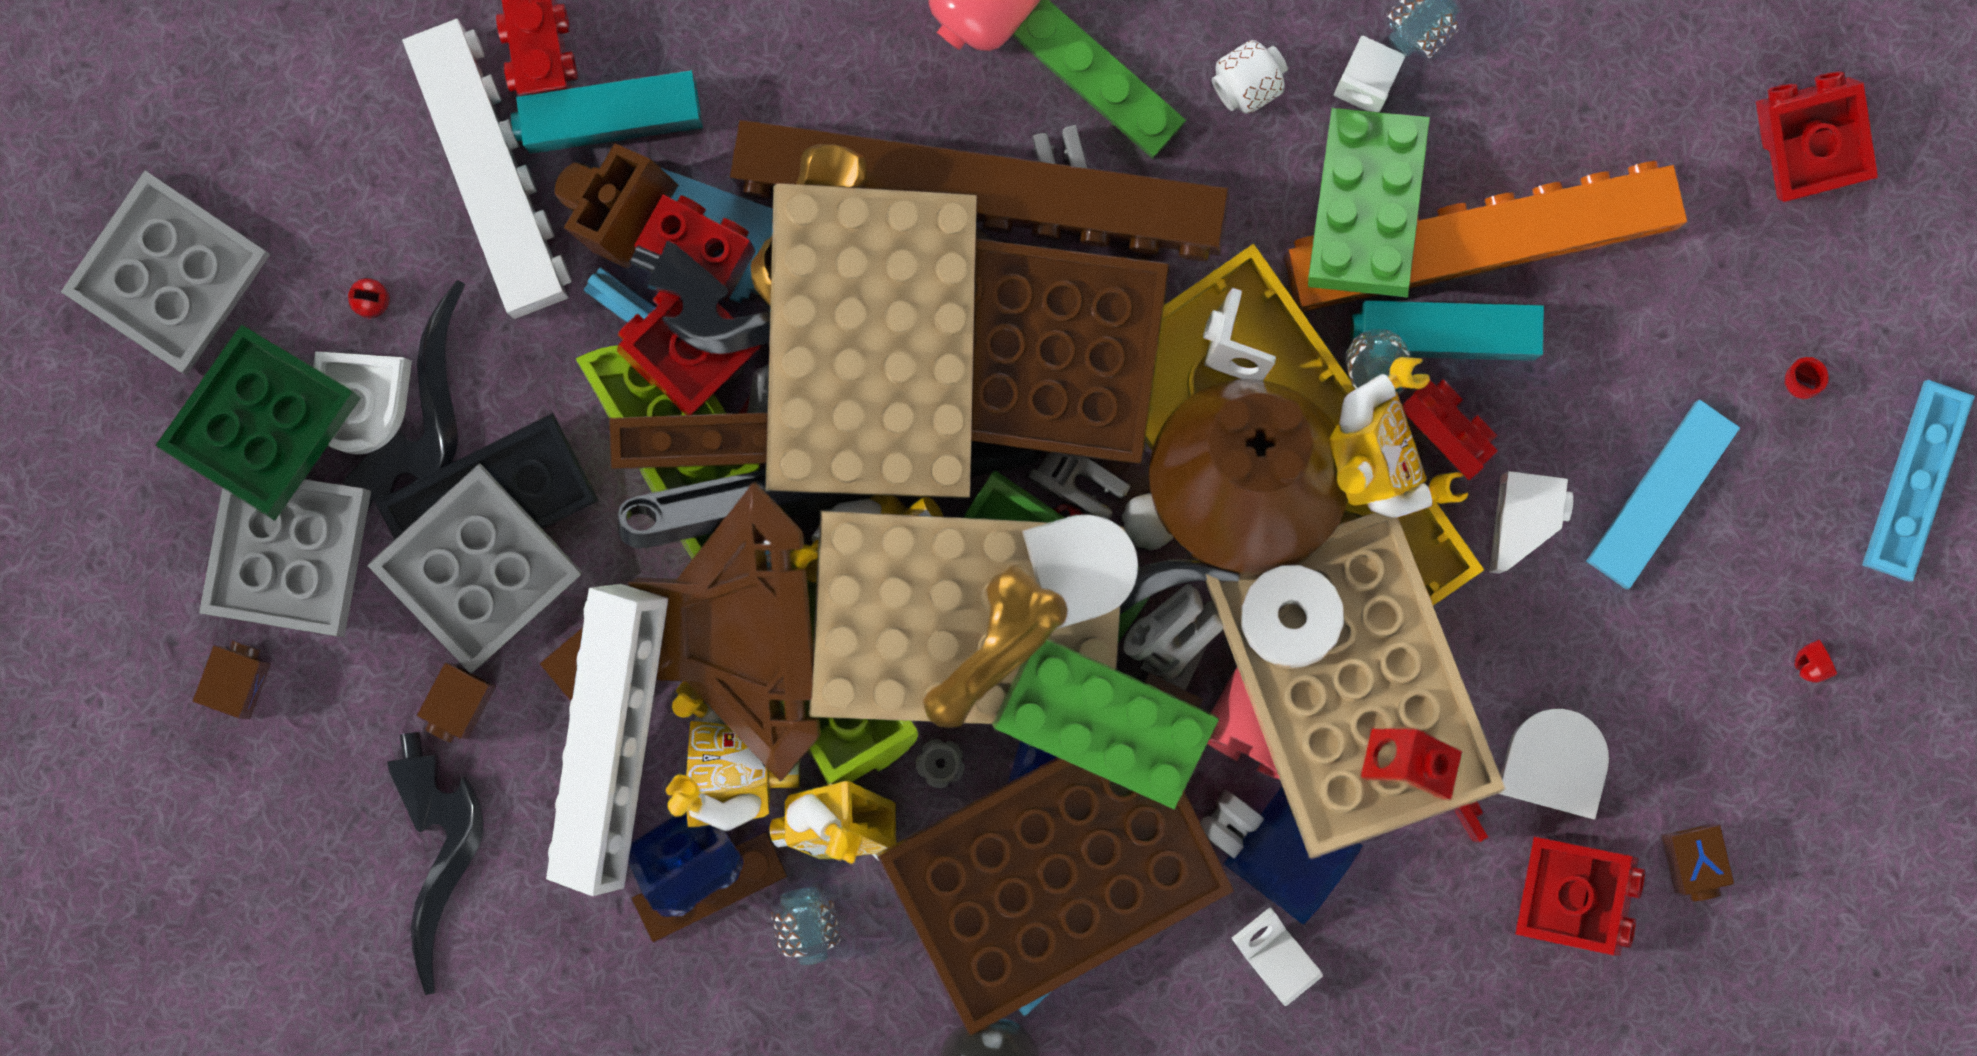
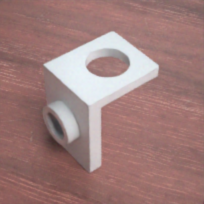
M1361 36L1333 96L1366 111L1380 112L1405 55L1372 39Z
M1232 288L1218 311L1213 310L1206 323L1203 338L1210 340L1204 366L1240 379L1264 380L1274 366L1276 357L1230 340L1242 294L1241 290ZM1246 358L1255 362L1258 366L1255 368L1241 367L1235 364L1232 359Z
M1271 907L1232 937V940L1243 956L1284 1006L1290 1004L1323 977L1320 969L1286 930ZM1268 926L1267 930L1260 937L1250 941L1257 931Z

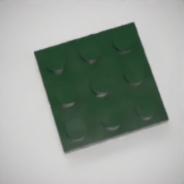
M240 325L155 446L275 521L361 398L354 391L245 326Z

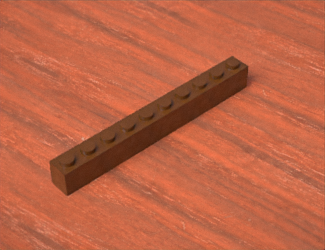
M739 120L729 178L738 187H743L742 194L750 197L770 199L776 184L796 185L800 176L801 156L804 150L816 144H836L864 156L868 181L859 188L977 195L976 221L983 222L982 228L998 233H1012L1013 227L1032 229V236L1047 240H1060L1061 234L1081 236V243L1096 247H1109L1110 240L1130 243V250L1144 254H1159V248L1179 250V257L1193 261H1208L1209 255L1221 256L1230 200L1228 188Z

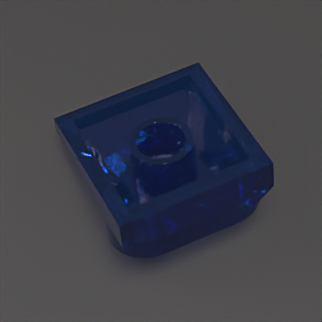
M1281 786L1261 812L1260 816L1264 818L1263 822L1256 831L1247 833L1242 840L1243 848L1235 859L1228 856L1223 865L1304 925L1321 907L1351 867L1363 845L1358 842L1310 859L1283 786Z
M686 812L682 816L671 817L632 842L628 864L643 896L652 909L656 910L663 917H679L690 912L696 903L716 890L732 885L740 875L744 859L727 831L720 830L712 825L688 827Z

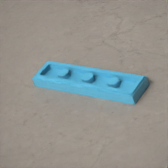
M1931 380L1923 382L1862 564L1863 566L1908 582L1914 580L1975 397L1974 395Z
M1696 401L1586 562L1623 588L1630 589L1740 427L1703 401Z

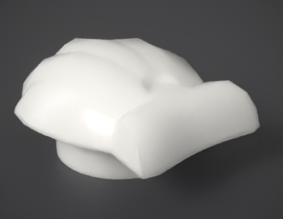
M1151 493L1136 496L1126 504L1125 511L1122 514V521L1125 523V533L1133 540L1135 546L1151 551L1161 548L1174 538L1172 534H1168L1157 516Z

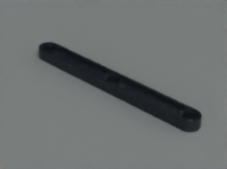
M971 442L970 477L992 473L995 470L1001 471L1029 465L1041 457L1042 451ZM766 469L628 499L621 505L618 512V535L624 543L631 547L649 548L713 534L750 485L755 482L788 517L832 508L838 503L867 499L874 495L766 491ZM636 514H644L651 517L655 525L650 529L639 531L631 528L627 520Z

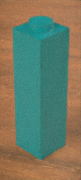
M692 70L516 97L518 112H512L510 115L512 131L517 142L523 141V146L530 154L703 128L697 82Z
M1365 301L1360 306V314H1352L1350 339L1351 343H1356L1359 339V345L1366 344L1362 351L1359 349V356L1408 357L1402 350L1407 348L1408 353L1411 355L1409 357L1535 361L1543 355L1544 305ZM1398 336H1400V337L1402 338L1403 342H1405L1404 345H1403L1402 341H1401V343L1399 342L1400 340L1398 339V338H1399ZM1397 341L1401 345V348L1400 346L1398 347L1392 344V342Z

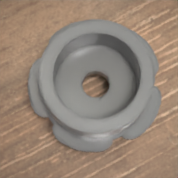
M940 739L930 740L924 744L922 754L916 759L918 774L921 777H925L927 784L935 788H944L951 781L957 782L965 769V765L961 761L963 752L960 747L952 741L945 743ZM942 758L945 760L943 768L936 766L937 759Z

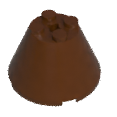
M1256 379L1231 380L1198 391L1181 403L1167 418L1152 449L1149 464V487L1155 511L1163 527L1169 535L1172 534L1182 546L1192 553V557L1200 562L1240 574L1260 575L1280 566H1294L1303 562L1334 533L1348 502L1346 492L1337 483L1338 470L1329 444V438L1336 428L1322 409L1309 398L1287 386L1270 381Z

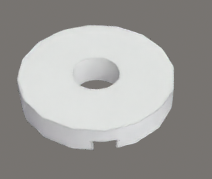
M1280 566L1263 573L1250 586L1242 606V630L1250 647L1264 660L1276 665L1278 663L1283 666L1305 667L1321 660L1335 646L1344 624L1343 603L1335 586L1321 573L1304 566ZM1287 604L1297 605L1305 612L1306 623L1298 629H1289L1280 622L1278 610Z

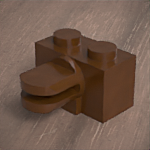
M614 143L600 168L576 162L567 166L557 178L555 194L562 204L573 211L564 228L593 253L629 269L636 249L634 245L663 194L672 198L679 185L650 158Z

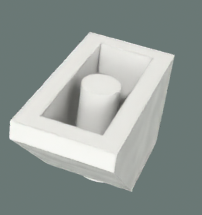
M1511 471L1501 475L1489 567L1490 573L1499 574L1507 571L1562 529L1563 521L1570 520L1573 509V492H1567L1568 479Z

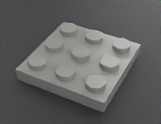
M144 171L61 292L182 374L188 375L271 254L147 171Z
M480 463L368 564V567L471 674L582 574V571Z
M304 479L278 518L274 521L222 489L199 613L345 638L371 491L363 488Z

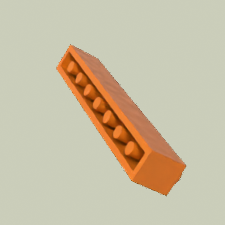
M1649 161L1629 167V174L1610 178L1609 171L1598 172L1580 178L1581 185L1563 189L1561 182H1553L1533 188V196L1515 199L1513 192L1503 193L1486 198V206L1467 210L1466 203H1457L1438 209L1437 217L1419 220L1418 216L1409 289L1677 230L1687 223V218L1674 165L1658 168L1657 161ZM1314 235L1295 240V248L1288 249L1284 256L1293 298L1302 312L1379 295L1308 287Z

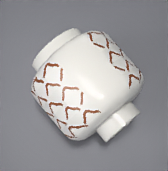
M1251 40L1216 62V76L1212 78V83L1221 101L1229 110L1233 111L1237 108L1241 112L1249 114L1263 107L1284 92L1285 83L1282 74L1288 71V67L1276 47L1271 46L1266 49L1261 43Z

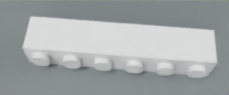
M454 19L402 39L506 312L513 319L568 299L569 297L564 285L572 283L570 274L562 256L559 255L553 258L547 240L554 237L553 230L545 211L535 212L529 195L537 192L527 165L518 167L512 150L520 147L519 142H517L513 134L509 119L501 122L495 104L502 102V98L493 76L490 74L483 77L477 60L485 57L475 30L466 32L460 21Z
M623 584L589 588L588 598L584 607L585 619L581 646L577 655L574 694L569 708L570 721L567 741L562 755L563 768L560 789L555 803L556 816L553 836L548 850L549 863L546 879L590 896L623 889L625 886L668 598Z

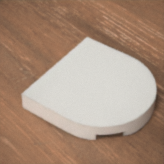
M315 351L313 367L354 391L361 398L329 443L330 447L349 454H367L380 449L395 436L405 415L412 360L404 357Z
M1076 515L1023 531L1036 582L1042 589H1051L1060 594L1066 602L1068 614L1064 624L1057 629L1107 614L1119 607L1131 593L1138 572L1137 554L1129 536L1112 521L1099 516Z
M1549 709L1532 715L1516 728L1510 739L1501 772V779L1505 790L1498 794L1595 819L1609 765L1608 748L1602 733L1590 719L1572 710Z

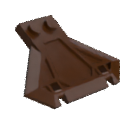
M755 482L750 485L677 579L637 578L629 581L628 586L668 598L656 680L687 682L779 781H782L819 739L821 731L820 720L806 717L804 700H812L814 669L806 569L792 568L791 550H801L804 548L802 530ZM766 550H770L771 567H767ZM780 700H784L785 715H781Z

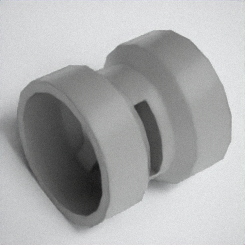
M1224 789L1216 800V810L1211 816L1203 817L1200 824L1208 840L1235 859L1243 848L1242 840L1248 832L1256 831L1264 818Z

